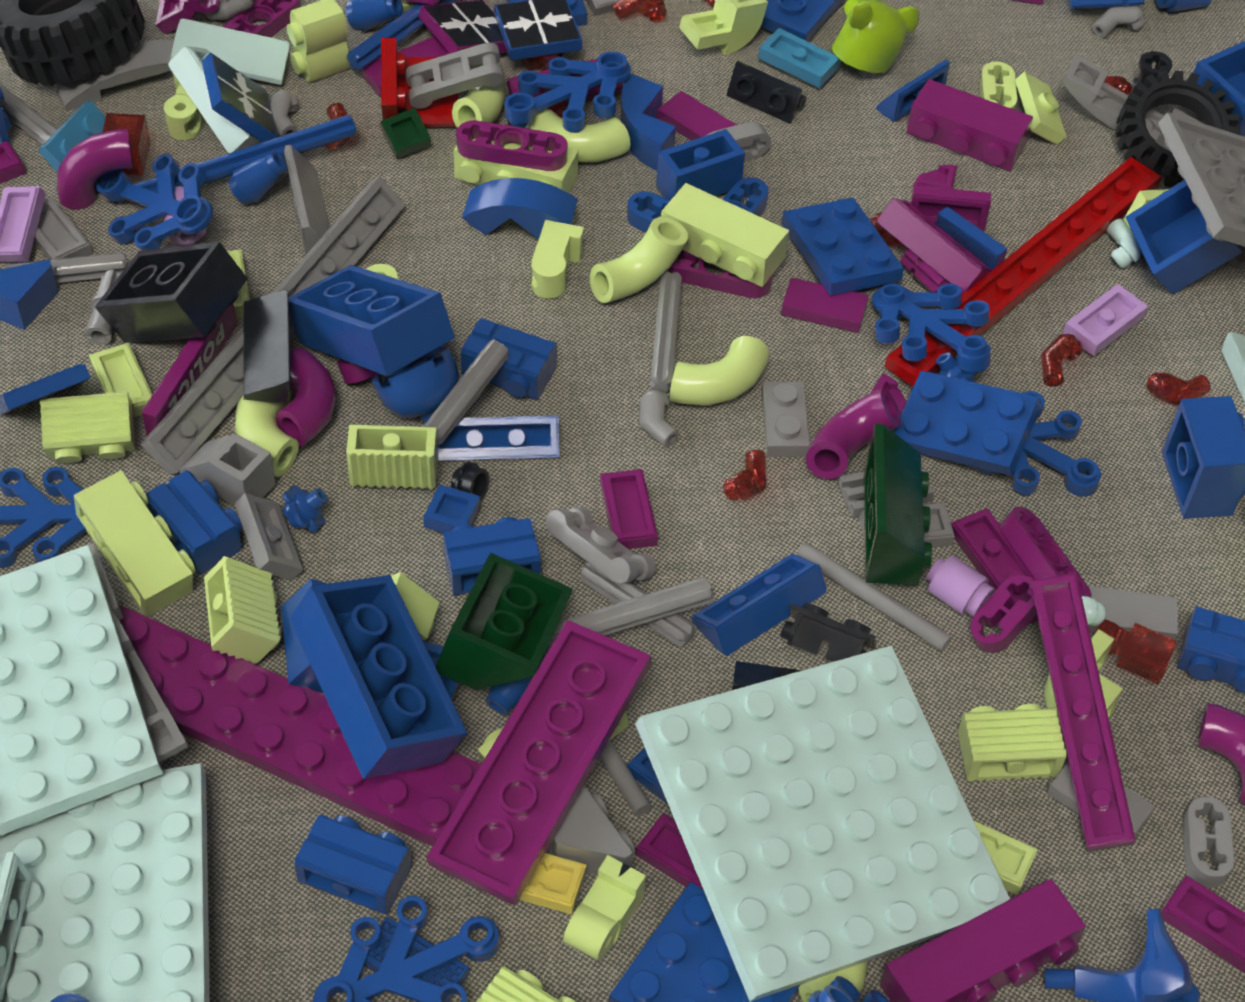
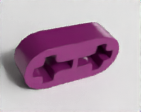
M1026 575L1009 577L976 612L971 620L970 629L974 642L980 650L987 653L1003 651L1037 614L1031 589V580H1033L1031 577ZM1027 591L1029 601L1026 603L1019 600L1013 606L1012 594L1015 592L1022 595ZM999 622L998 625L1001 633L998 636L990 633L985 637L983 627L985 625L994 627Z

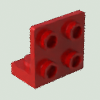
M381 38V107L383 120L414 108L410 105L409 90L411 86L407 84L406 69L414 64L437 58L405 57V52H397L396 38ZM458 93L433 100L431 105L426 108H416L424 126L456 127L452 117V109L458 100Z

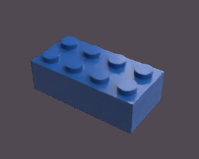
M350 265L289 297V314L300 344L385 376L402 373L407 369L409 363L420 357L431 356L439 352L443 344L455 338L440 292L354 265Z
M391 575L310 586L289 619L362 778L368 779L443 763L466 736L467 731Z

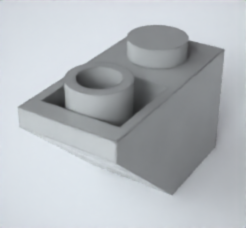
M238 434L207 441L179 469L180 473L185 470L190 471L199 482L207 480L214 488L217 496L234 506L244 493L263 498L275 486L271 453Z
M583 785L546 852L547 854L587 864L586 873L598 875V869L607 855L632 868L635 848L628 834L621 828L616 830L608 819L609 813L602 798L596 792L590 794L585 785Z

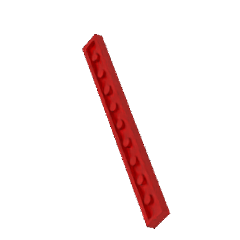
M1130 157L962 294V304L955 309H964L965 305L971 301H984L989 305V322L978 327L968 324L947 325L965 337L970 335L981 336L1102 235L1113 221L1121 219L1126 215L1139 191L1157 189L1162 176ZM927 331L925 333L927 356L920 361L906 360L902 356V344L886 357L885 368L912 387H914L921 371L936 373L941 369L936 362L941 354L949 352L953 358L957 356L955 349Z

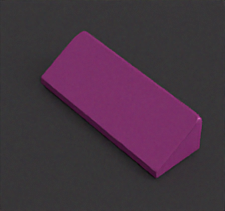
M893 198L878 218V223L951 284L960 286L962 292H966L992 271L990 267L909 201Z

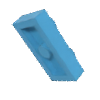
M780 28L759 47L758 59L818 88L822 87L839 69L840 59L836 55Z
M88 100L80 105L41 146L38 152L58 173L59 165L72 147L91 135L115 130L116 128L91 100Z

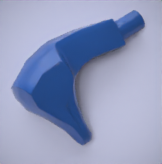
M1148 909L1145 952L1134 967L1127 970L1110 971L1076 964L1075 969H1045L1046 989L1075 990V997L1097 1002H1172L1191 992L1192 978L1188 962L1170 937L1159 909Z

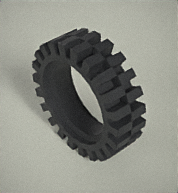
M1175 70L1171 79L1169 78L1168 71L1159 72L1156 79L1153 74L1147 76L1143 83L1139 81L1134 86L1117 118L1116 123L1118 126L1115 130L1116 137H1121L1117 143L1120 151L1128 149L1124 159L1128 160L1130 157L1135 160L1137 159L1138 162L1157 174L1165 176L1163 186L1172 187L1177 178L1179 183L1184 178L1178 172L1179 166L1172 152L1156 143L1146 128L1145 116L1152 108L1165 104L1179 105L1197 114L1206 125L1240 135V127H1236L1240 121L1239 115L1231 114L1235 108L1232 100L1221 103L1226 93L1221 88L1214 94L1210 92L1214 82L1209 79L1205 81L1203 86L1196 84L1199 75L1191 73L1187 81L1183 80V71Z

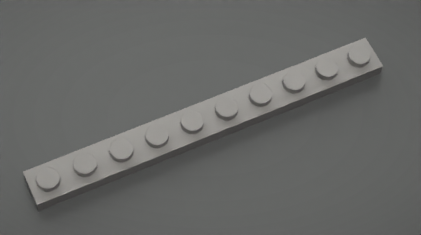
M381 176L372 179L274 292L288 290L289 297L358 262L405 206ZM289 314L290 341L295 336L296 331ZM243 327L140 444L169 475L179 472V469L191 458L243 396Z

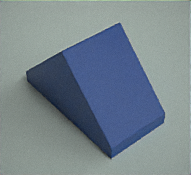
M50 259L0 270L1 321L25 330L58 294Z

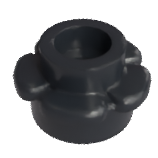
M464 463L462 467L455 470L451 479V488L480 496V501L486 495L489 486L487 470L479 468L477 463Z

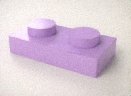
M1117 284L1067 321L1063 334L1092 356H1095L1146 316L1149 306Z

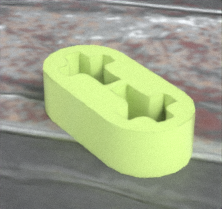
M998 61L986 64L982 69L979 83L980 97L997 103L996 100H1000L1001 105L1015 110L1017 90L1013 68L1006 63Z

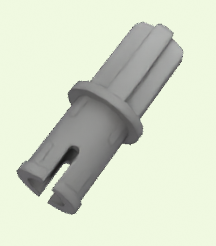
M108 270L102 276L97 296H94L89 304L92 313L85 330V336L93 344L106 345L112 339V327L96 310L95 306L120 276L114 270Z

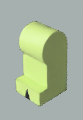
M173 75L176 92L173 97L164 103L163 108L169 135L173 138L189 140L200 133L206 120L176 76Z
M545 220L531 264L533 272L531 288L537 296L552 299L563 294L566 289V269L569 261L580 263L583 254L584 227Z
M607 855L598 869L597 879L568 923L563 938L564 943L600 961L606 955L613 942L616 943L644 899L646 875Z

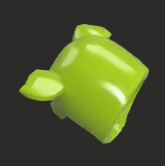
M847 0L843 6L847 18L831 47L833 53L845 64L856 69L872 73H885L899 55L906 40V34L914 33L918 27L919 10L913 6L895 9L888 3L880 0Z

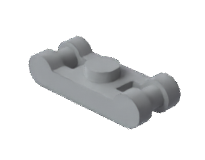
M484 43L409 66L405 74L407 84L411 86L409 90L410 105L419 109L426 108L436 99L483 85L496 87L502 84L504 75L502 67L498 65L500 61L499 47L494 43ZM479 64L483 65V66H481V67H477V68H474V69H473V67H472V66H476V65H479Z
M587 508L552 510L547 515L546 527L548 531L613 582L618 584L629 583L633 580H646L654 575L656 569L654 559L646 553L634 554L617 541L618 537L614 532L594 524L592 514Z

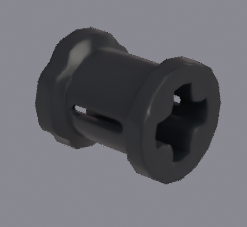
M1149 51L1142 54L1138 63L1140 69L1139 76L1134 79L1131 87L1132 90L1139 81L1143 83L1145 78L1153 74L1155 79L1161 71H1168L1169 74L1173 65L1169 56L1158 51ZM1153 62L1156 63L1154 69H1152V63H1153Z

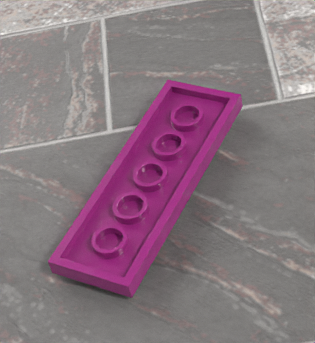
M567 620L428 853L426 859L429 866L515 906L652 665L651 655Z

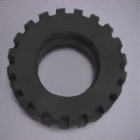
M0 0V47L12 72L21 79L35 85L38 83L44 86H54L55 83L67 85L72 84L75 80L82 79L84 81L93 78L92 75L98 72L104 73L112 69L113 64L124 61L128 57V52H134L139 44V40L142 39L145 20L137 0Z

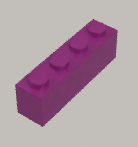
M1051 878L887 963L880 987L890 1002H990L997 995V990L1010 983L1014 987L1021 986L1038 973V968L1053 961L1055 965H1060L1072 958L1079 951L1078 943L1086 925Z

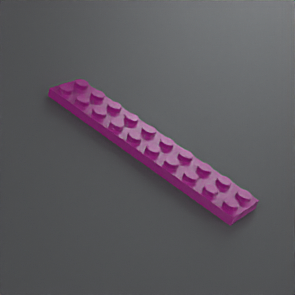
M119 605L123 618L119 621L182 734L433 847L480 768V763L452 751L443 763L363 779L325 695L308 687L288 684L287 678L242 658L236 659L235 655L228 657L227 653L220 654L219 650L212 651L211 645Z

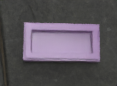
M40 186L4 187L0 201V262L29 261L46 193Z

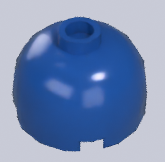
M441 346L442 355L434 356L433 354L427 357H420L409 363L407 369L402 373L390 376L383 381L380 374L374 376L371 381L384 406L397 416L407 419L420 416L422 422H427L459 381L456 362L449 347Z

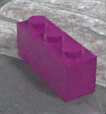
M928 79L911 106L906 134L1011 172L1027 144L1033 116Z

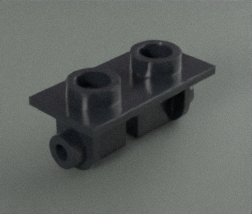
M736 61L726 94L735 100L789 124L792 123L796 108L801 110L807 100V97L802 95V89L740 61Z
M804 603L802 608L790 604L791 616L795 618L794 623L786 621L780 635L781 638L787 640V645L817 656L824 640L831 643L825 659L831 662L866 653L864 651L865 647L876 649V636L870 634L871 629L868 626L851 619H846L845 623L842 624L827 618L829 615L828 611L810 603Z

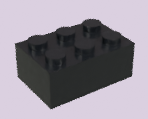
M220 242L141 250L96 304L95 308L124 343L202 338L216 328L217 319L227 307L237 300L238 292L248 278Z

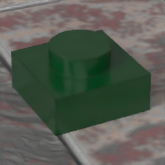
M415 107L380 121L381 130L396 159L431 146V137Z

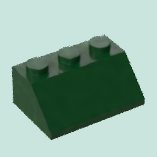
M874 424L863 476L866 583L919 586L923 568L930 569L932 560L931 542H924V533H928L930 527V507L923 506V497L926 498L928 495L929 473L921 470V454L884 424Z
M490 553L449 631L436 664L438 673L475 690L533 677L573 588Z

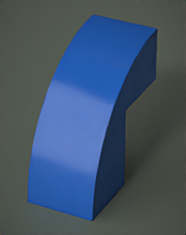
M631 74L625 81L622 89L620 121L625 125L630 137L631 146L629 151L644 165L657 171L658 152L675 146L676 126L657 119V109L662 106L663 86Z
M523 178L497 179L483 183L470 190L462 219L486 236L511 218L539 239L545 220L572 224L578 199L560 188L536 180Z

